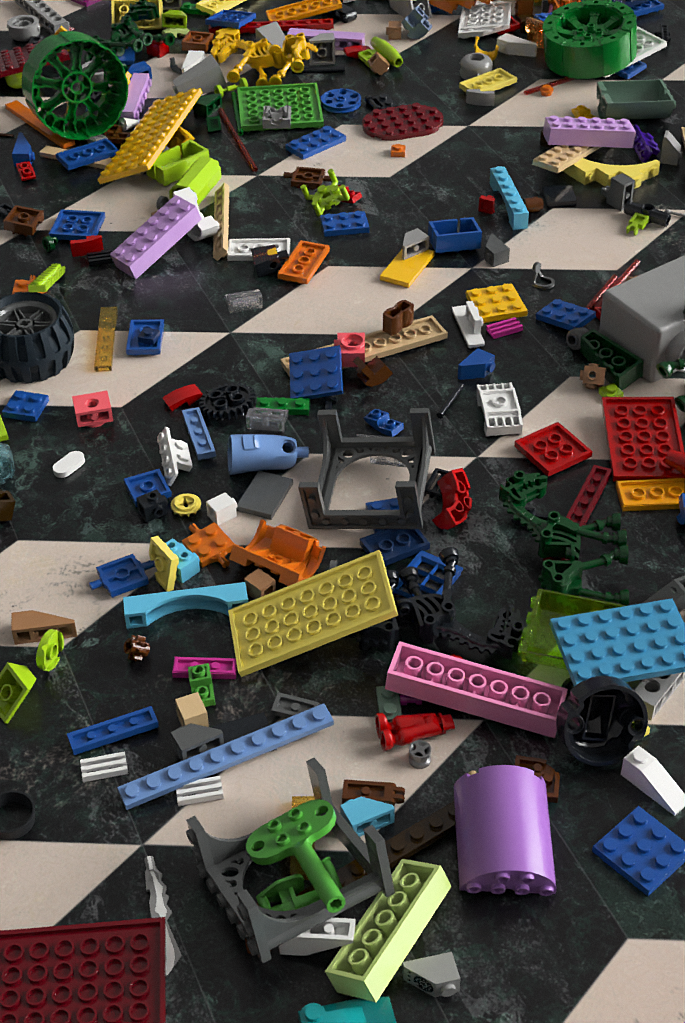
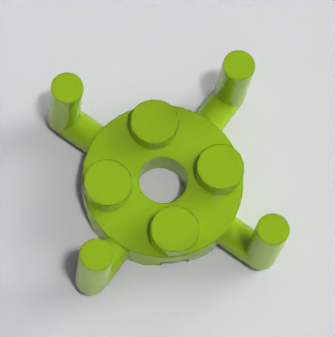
M333 169L328 170L332 181L331 185L319 186L318 191L314 195H310L306 185L300 186L305 199L313 201L311 204L319 217L323 214L324 210L331 209L332 205H338L340 201H348L350 199L345 185H337L338 180Z

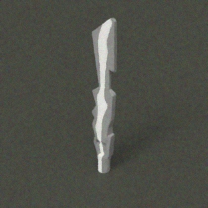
M147 856L144 858L146 865L145 879L146 891L150 892L151 918L165 917L167 976L182 955L167 922L172 915V911L167 906L169 896L166 895L167 887L162 882V873L156 869L154 857Z

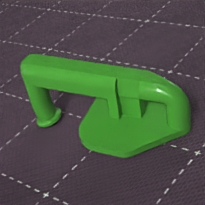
M324 858L321 862L338 889L343 888L336 869L330 861L331 858ZM294 874L275 881L258 894L256 899L258 905L262 908L274 911H290L306 907L320 900V897L316 890L296 897V894L304 890V878L301 874ZM269 902H282V904L271 907Z

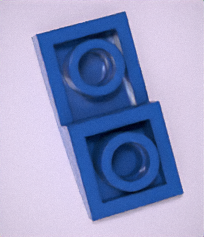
M374 409L364 417V420L369 425L390 437H394L404 429L402 422L390 419L389 413L380 409Z

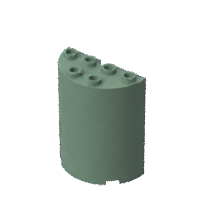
M662 79L597 82V99H599L597 109L600 119L670 118L673 109L676 108V101Z

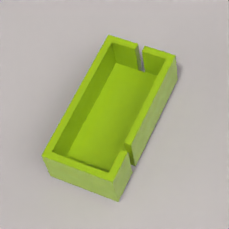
M190 139L181 144V151L180 146L177 145L162 152L150 170L147 171V176L157 180V182L164 186L170 185L179 180L199 157H209V150Z

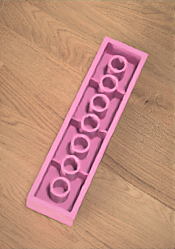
M400 641L388 669L385 689L552 738H555L557 732L556 718L559 706L562 702H565L568 689Z

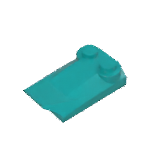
M380 997L377 1002L359 998L324 1006L317 1003H309L301 1011H298L300 1023H396L389 997Z

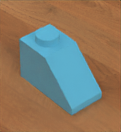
M358 797L341 804L340 814L358 836L361 837L364 835L363 829L370 825H373L377 830L394 823L395 808L391 804Z

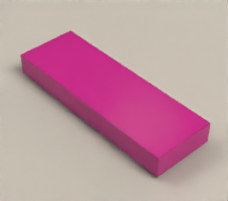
M175 657L172 676L173 678H189L188 667L209 663L212 679H236V658Z

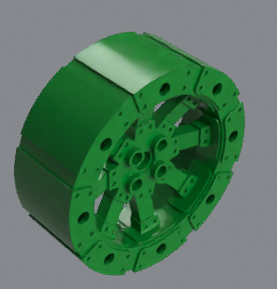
M582 0V2H572L554 10L551 15L546 17L543 23L546 65L554 73L574 79L598 78L624 69L635 59L637 54V26L634 11L621 2H612L611 0Z
M64 31L43 39L30 52L29 59L23 67L22 91L29 109L48 129L67 139L85 140L103 134L120 118L128 98V79L121 61L109 48L85 33ZM63 49H70L71 64L69 69L62 64L57 56V53ZM83 50L89 51L94 57L92 62L82 69ZM49 62L57 70L60 77L47 78L42 76L43 66ZM102 68L104 80H101V82L91 80L97 70ZM77 83V87L73 89V85ZM48 87L57 90L55 95L48 100L43 101L39 95L40 88ZM94 91H101V97L95 104L91 100L90 95ZM66 102L67 109L64 116L55 115L52 112L56 106ZM79 103H83L87 107V112L76 116L77 106ZM95 110L98 111L97 115L93 114Z

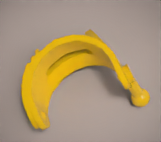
M476 36L474 44L475 53L485 54L491 60H494L497 57L499 46L496 45L495 50L491 52L483 51L477 45L479 36Z

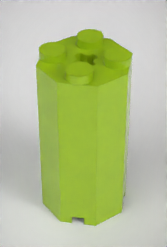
M199 157L170 189L169 198L173 197V192L190 187L196 193L198 198L197 204L199 205L221 179L219 162L209 157Z

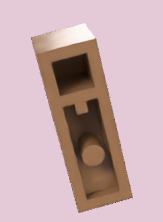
M34 610L11 613V631L15 645L40 642L43 635L49 629L61 632L64 638L77 637L75 620Z

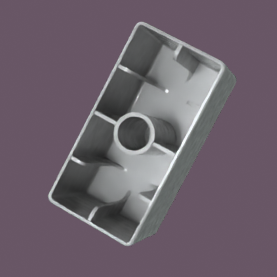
M685 255L607 289L603 293L599 333L643 359V377L649 382H656L663 378L657 371L656 365L658 363L676 361L681 358L685 359V314H683L685 309ZM685 367L682 370L675 368L673 373L676 371L685 372Z

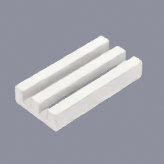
M125 752L80 760L83 782L128 774Z
M220 776L199 779L176 790L178 806L224 799Z

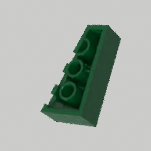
M593 328L581 336L580 352L590 363L599 364V367L606 368L605 379L610 384L614 383L621 390H624L643 376V359Z

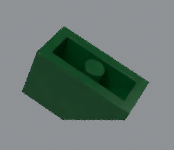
M221 94L200 96L193 106L194 115L205 118L211 116L222 107Z

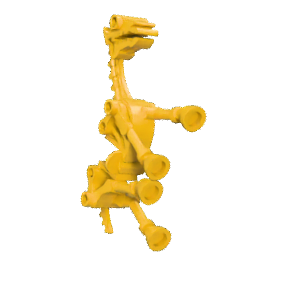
M298 33L296 36L286 35L285 40H283L282 49L278 45L271 46V43H268L266 38L253 43V41H244V39L233 40L231 37L224 35L225 39L219 38L212 41L213 47L210 53L219 64L224 62L228 56L237 52L238 48L245 50L246 52L243 53L244 57L240 63L236 64L234 69L228 72L227 80L231 83L238 82L240 79L239 73L243 70L242 67L246 63L260 74L259 79L256 81V86L281 85V78L285 76L289 67H291L293 72L301 73L304 70L302 60L310 59L308 49L315 53L318 49L313 44H310V42L306 43L304 33ZM274 66L280 69L276 75L270 77L269 81L267 80V74L264 73L263 68Z

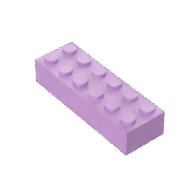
M550 116L545 117L543 135L548 145L633 148L636 134L631 122L624 118L615 120L613 118L600 119L597 117L587 119L585 117L572 118L565 116L562 118Z
M177 195L172 197L110 254L115 266L134 279H137L202 219L197 207Z

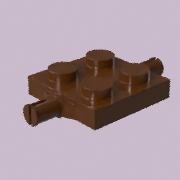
M297 166L294 172H284L283 174L284 178H292L291 186L300 188L301 185H306L307 188L318 189L324 181L332 182L330 176L325 175V169Z

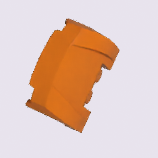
M262 519L250 544L245 548L233 544L229 559L243 566L254 563L257 567H266L270 569L271 573L280 575L278 582L290 586L315 575L326 547L322 546L321 548L319 540L302 531L283 524L276 527L266 525V521Z

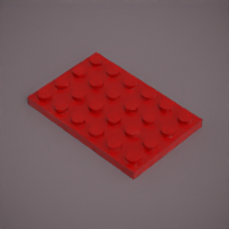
M602 397L601 404L613 481L685 478L684 474L664 464L670 449L684 452L674 397Z

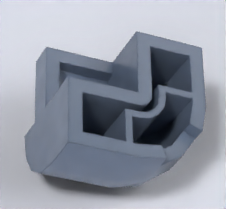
M418 5L401 22L403 27L409 30L407 36L412 39L422 38L433 26L428 21L429 17Z

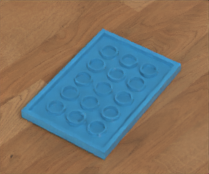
M673 598L550 619L549 625L574 687L580 682L596 676H613L625 682L685 672V623Z

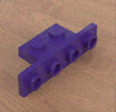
M635 124L633 127L636 134L633 147L641 162L646 163L652 154L657 156L660 150L657 147L658 144L653 140L654 137L649 133L641 132L638 125Z

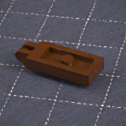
M344 779L342 804L350 799L365 797L395 806V803H404L405 788L396 787L395 783Z

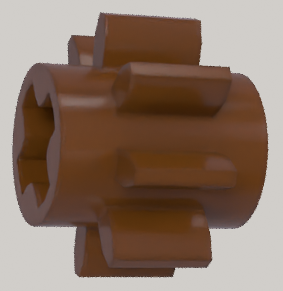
M131 635V638L125 641L124 652L129 654V660L142 661L143 658L148 656L150 645L148 642H145L146 637Z

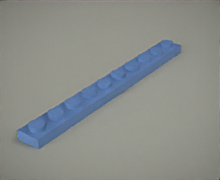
M323 703L117 787L118 793L126 810L182 788L184 785L209 777L334 725V720Z

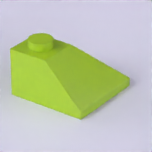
M7 662L0 673V717L4 723H9L36 681L35 676L27 666Z

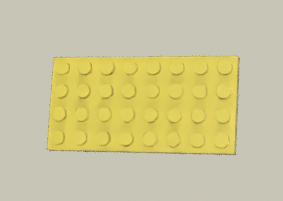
M380 550L228 610L237 669L241 677L398 616Z

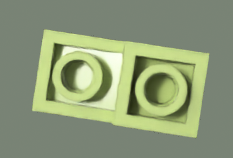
M168 28L162 30V34L173 33L175 38H177V34L185 37L191 30L188 28Z

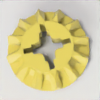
M180 494L171 501V510H173L174 514H179L181 517L184 515L189 517L190 514H196L197 511L201 510V500L194 494Z

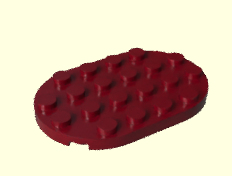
M413 103L412 105L374 109L373 112H370L363 118L362 128L372 138L376 136L381 138V140L394 141L433 134L439 131V127L443 126L444 117L436 107Z

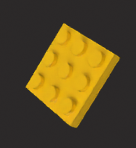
M512 283L466 291V298L468 301H473L475 307H478L479 316H482L483 323L528 316V310Z

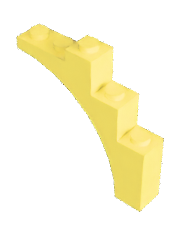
M582 158L564 169L563 172L584 185L597 181L603 186H610L611 178L623 173L635 180L634 189L641 186L642 181L659 174L660 161L653 160L637 165H609Z

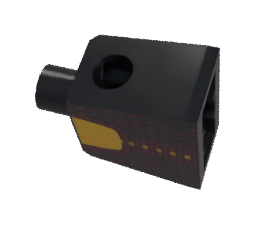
M276 245L251 249L258 278L280 270L282 268L280 261L289 259L287 250L277 252Z

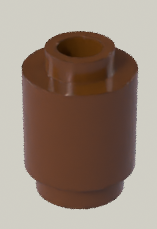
M530 197L522 199L529 213L539 212L543 209L542 198Z

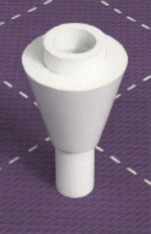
M121 118L119 125H122V131L125 132L138 125L140 119Z

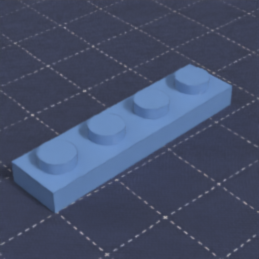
M200 408L182 410V416L198 460L216 457V451Z

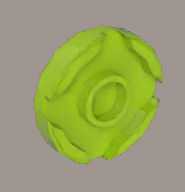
M49 629L41 638L36 653V664L40 670L51 671L60 660V657H58L59 651L62 652L64 648V637L61 632Z

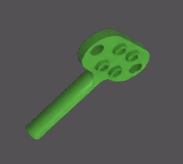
M317 799L302 803L281 816L270 820L249 836L246 850L254 863L269 865L288 856H295L327 910L331 913H336L345 906V898L312 847V844L329 833L336 823L335 811L328 801Z

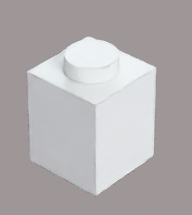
M226 492L206 501L207 515L218 526L237 517V503Z

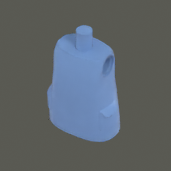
M230 435L227 450L229 475L262 470L289 469L296 464L297 458L309 457V448L297 447L296 439L281 435Z

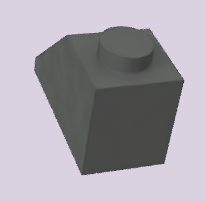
M491 234L485 247L484 258L486 262L492 267L509 262L510 248L494 234Z
M190 723L171 732L172 746L181 761L224 744L223 732L220 729Z

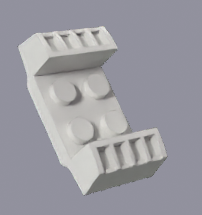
M512 382L488 385L478 384L476 398L478 406H482L485 418V435L522 434L521 410Z

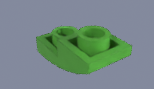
M209 663L188 667L192 694L198 692L205 707L216 705Z

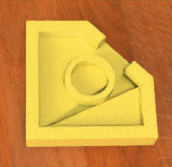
M158 536L151 537L149 557L151 561H155V567L158 571L154 573L156 581L166 592L172 591L176 581L179 558Z

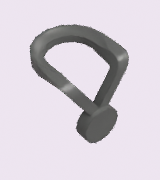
M535 262L532 268L533 272H535L532 286L539 289L554 287L555 280L551 277L543 276L540 271L541 263ZM537 275L542 279L551 281V284L541 285L537 283Z

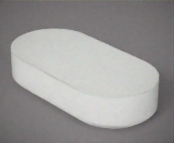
M80 451L68 453L53 465L54 475L64 478L72 474L85 463L84 454Z

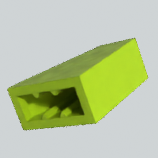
M169 10L162 14V27L186 29L187 15L180 10Z

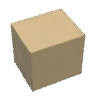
M198 692L175 699L177 717L182 727L190 723L209 727L207 711Z

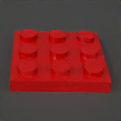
M559 422L516 440L514 444L515 448L548 477L592 457L593 452Z

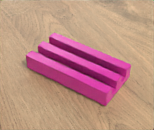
M514 317L486 325V331L493 339L523 331V325Z

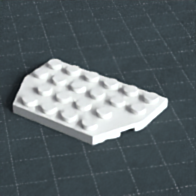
M477 0L475 6H472L471 9L462 6L458 38L481 37L510 29L512 2L498 0L497 2L490 1V4L487 5Z

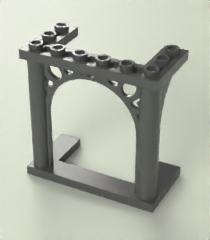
M410 408L409 414L413 437L342 438L337 410H318L317 417L323 439V460L318 482H299L298 486L308 529H422L421 510L430 458L436 452L429 408ZM371 456H386L402 462L407 467L410 473L409 481H396L395 485L399 510H329L338 475L346 466L354 461Z
M314 757L306 761L315 800L328 801L333 806L326 771ZM333 806L337 819L332 831L368 874L339 889L346 903L343 909L336 913L329 912L321 899L306 907L290 911H274L258 906L249 892L243 889L245 873L253 862L246 850L247 840L252 833L232 839L217 838L205 832L196 816H193L186 820L189 828L186 831V835L190 843L194 845L191 848V852L196 862H199L196 868L201 879H207L206 884L211 894H217L215 896L221 909H227L226 914L231 924H237L238 934L242 940L247 939V946L253 956L257 955L261 962L265 963L272 959L270 950L381 891L386 898L395 893L385 840L373 825L363 829L366 840L365 844ZM229 870L238 872L237 875L232 877L223 875L224 872Z

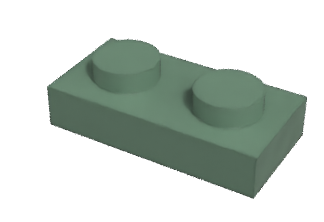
M385 686L376 687L378 711L387 717L388 722H392L395 716L402 715L399 693L386 690Z

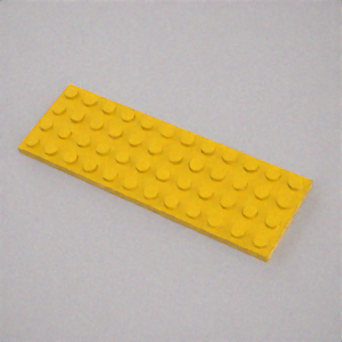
M192 88L185 93L179 92L175 96L169 95L163 100H155L153 105L144 114V117L139 120L140 122L135 126V129L130 133V137L125 139L124 144L121 145L116 155L111 158L105 170L101 172L97 179L99 184L150 170L203 93L201 88Z

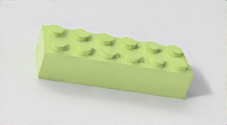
M406 859L400 861L391 874L395 893L387 898L382 891L378 893L356 925L353 943L342 946L325 970L338 993L373 1002L378 1001L452 887L441 865Z

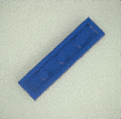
M150 706L67 733V737L73 754L77 755L158 728L159 724L153 708Z

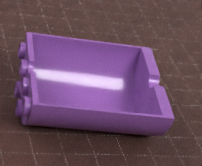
M514 765L479 768V773L473 775L466 773L461 776L454 784L459 889L466 890L469 893L491 891L493 894H502L506 891L505 889H512L518 895L539 893L542 896H550L556 894L549 810L544 778L542 776H535L534 771Z

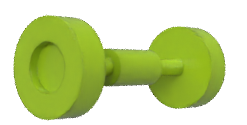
M243 77L239 79V85H230L225 89H222L221 85H215L214 92L215 94H221V98H223L225 91L230 92L236 90L237 87H248V82Z

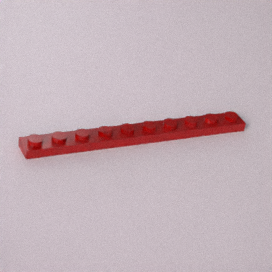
M333 18L276 21L282 31H289L290 28L334 29ZM275 21L248 22L245 26L240 27L239 31L240 34L245 32L256 33V28ZM209 25V33H214V35H216L217 30L223 29L222 26L211 27Z

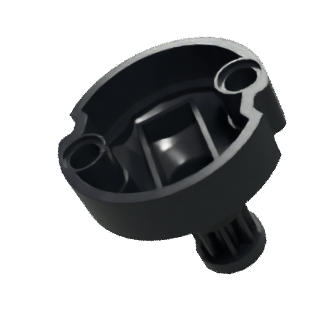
M596 676L580 682L575 687L571 677L563 682L561 687L568 689L565 702H562L559 706L556 727L561 741L576 759L592 766L611 765L623 760L633 750L634 743L644 738L648 725L647 708L642 698L625 681L613 676Z

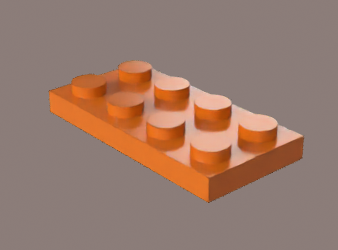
M300 240L289 256V259L286 260L279 270L278 279L308 284L329 253L330 246Z

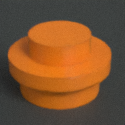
M543 85L540 88L541 95L551 96L554 90L550 85Z

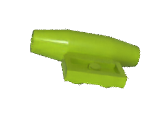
M373 37L370 41L372 50L367 49L358 53V58L369 68L371 67L368 60L376 51L389 64L395 67H400L403 64V59L398 51L387 41L378 37Z

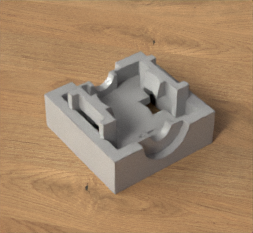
M263 106V129L291 128V106H283L278 110L271 106Z

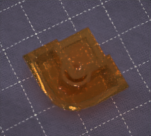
M528 17L525 24L527 40L537 43V47L544 49V22Z

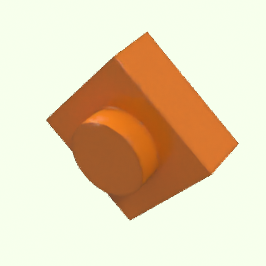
M392 145L391 157H405L406 145Z

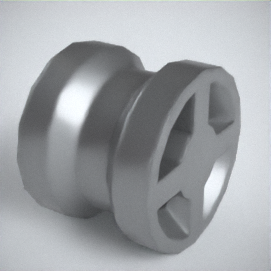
M417 740L409 746V763L412 767L423 769L430 765L431 746L428 742Z

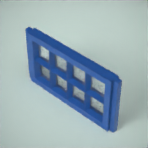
M422 550L407 567H416L418 569L417 583L420 585V591L423 594L442 595L444 585L443 568L446 565L439 557ZM455 565L456 572L452 578V585L461 575L463 567ZM400 578L398 586L393 590L395 602L400 599L414 597L407 590L408 586Z

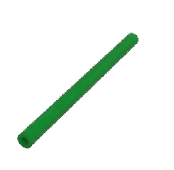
M232 92L231 96L238 135L242 136L243 130L240 124L237 94Z

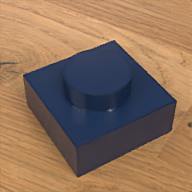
M144 327L138 335V342L154 345L160 337V330Z

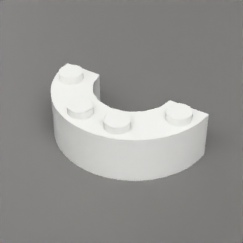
M190 187L173 192V197L177 195L195 205L202 218L187 232V235L194 241L214 236L220 228L219 223L212 216L204 218L198 208L196 193Z

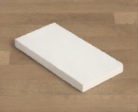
M290 238L229 239L227 259L228 261H253L251 249L268 245H276L277 252L287 250L289 257Z

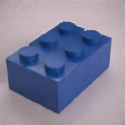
M474 217L460 218L459 233H457L458 219L429 221L428 236L434 251L443 254L451 251L459 252L461 250L480 249L482 231Z

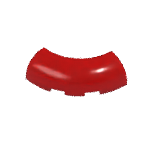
M463 468L451 470L437 481L443 498V507L441 513L432 521L441 529L448 530L458 526L467 518L468 511L471 510L472 498L469 497L468 491L471 487Z

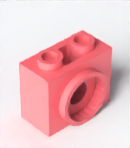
M365 332L337 333V340H334V346L340 345L342 367H358L353 362L357 357L365 363Z
M108 391L72 396L78 427H99L104 423L113 422Z

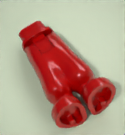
M441 712L437 713V715L436 713L398 715L393 718L392 722H388L387 717L383 713L375 714L376 731L384 751L391 750L395 745H409L414 741L446 734L447 730L455 729L451 714L442 715Z

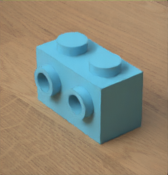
M173 538L166 542L170 550L179 558L176 571V579L179 582L184 583L200 572V559L196 553H192L182 543L177 542Z

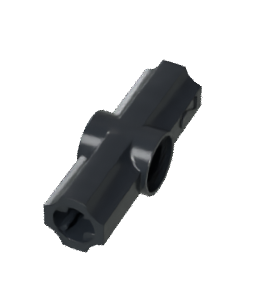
M628 201L624 207L626 215L633 216L636 212L650 216L648 224L655 223L667 227L671 220L670 213L657 210L652 204L641 205Z

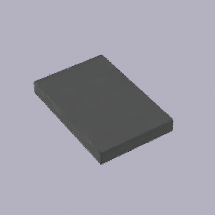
M258 471L238 502L237 511L272 520L291 489L293 479Z

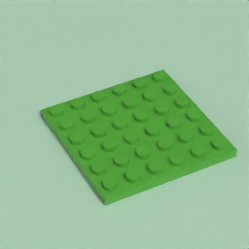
M317 83L237 87L241 129L245 132L256 130H290L293 128L305 129L307 127L319 128L324 126ZM263 106H271L276 110L283 106H291V128L263 129Z

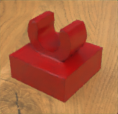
M481 195L479 197L478 211L493 214L495 212L494 196Z

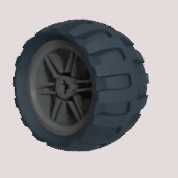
M16 292L15 294L1 297L0 377L15 383H32L45 381L52 376L58 375L69 364L74 348L72 322L63 305L58 299L51 297L47 293Z

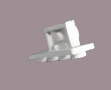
M466 301V305L452 307L453 315L468 347L477 348L484 346L485 342L481 335L483 318L479 316L478 307H475L473 301Z
M165 427L159 433L157 442L159 443L164 477L168 486H172L178 476V469L190 472L193 466L188 443L171 439L170 430L168 427Z

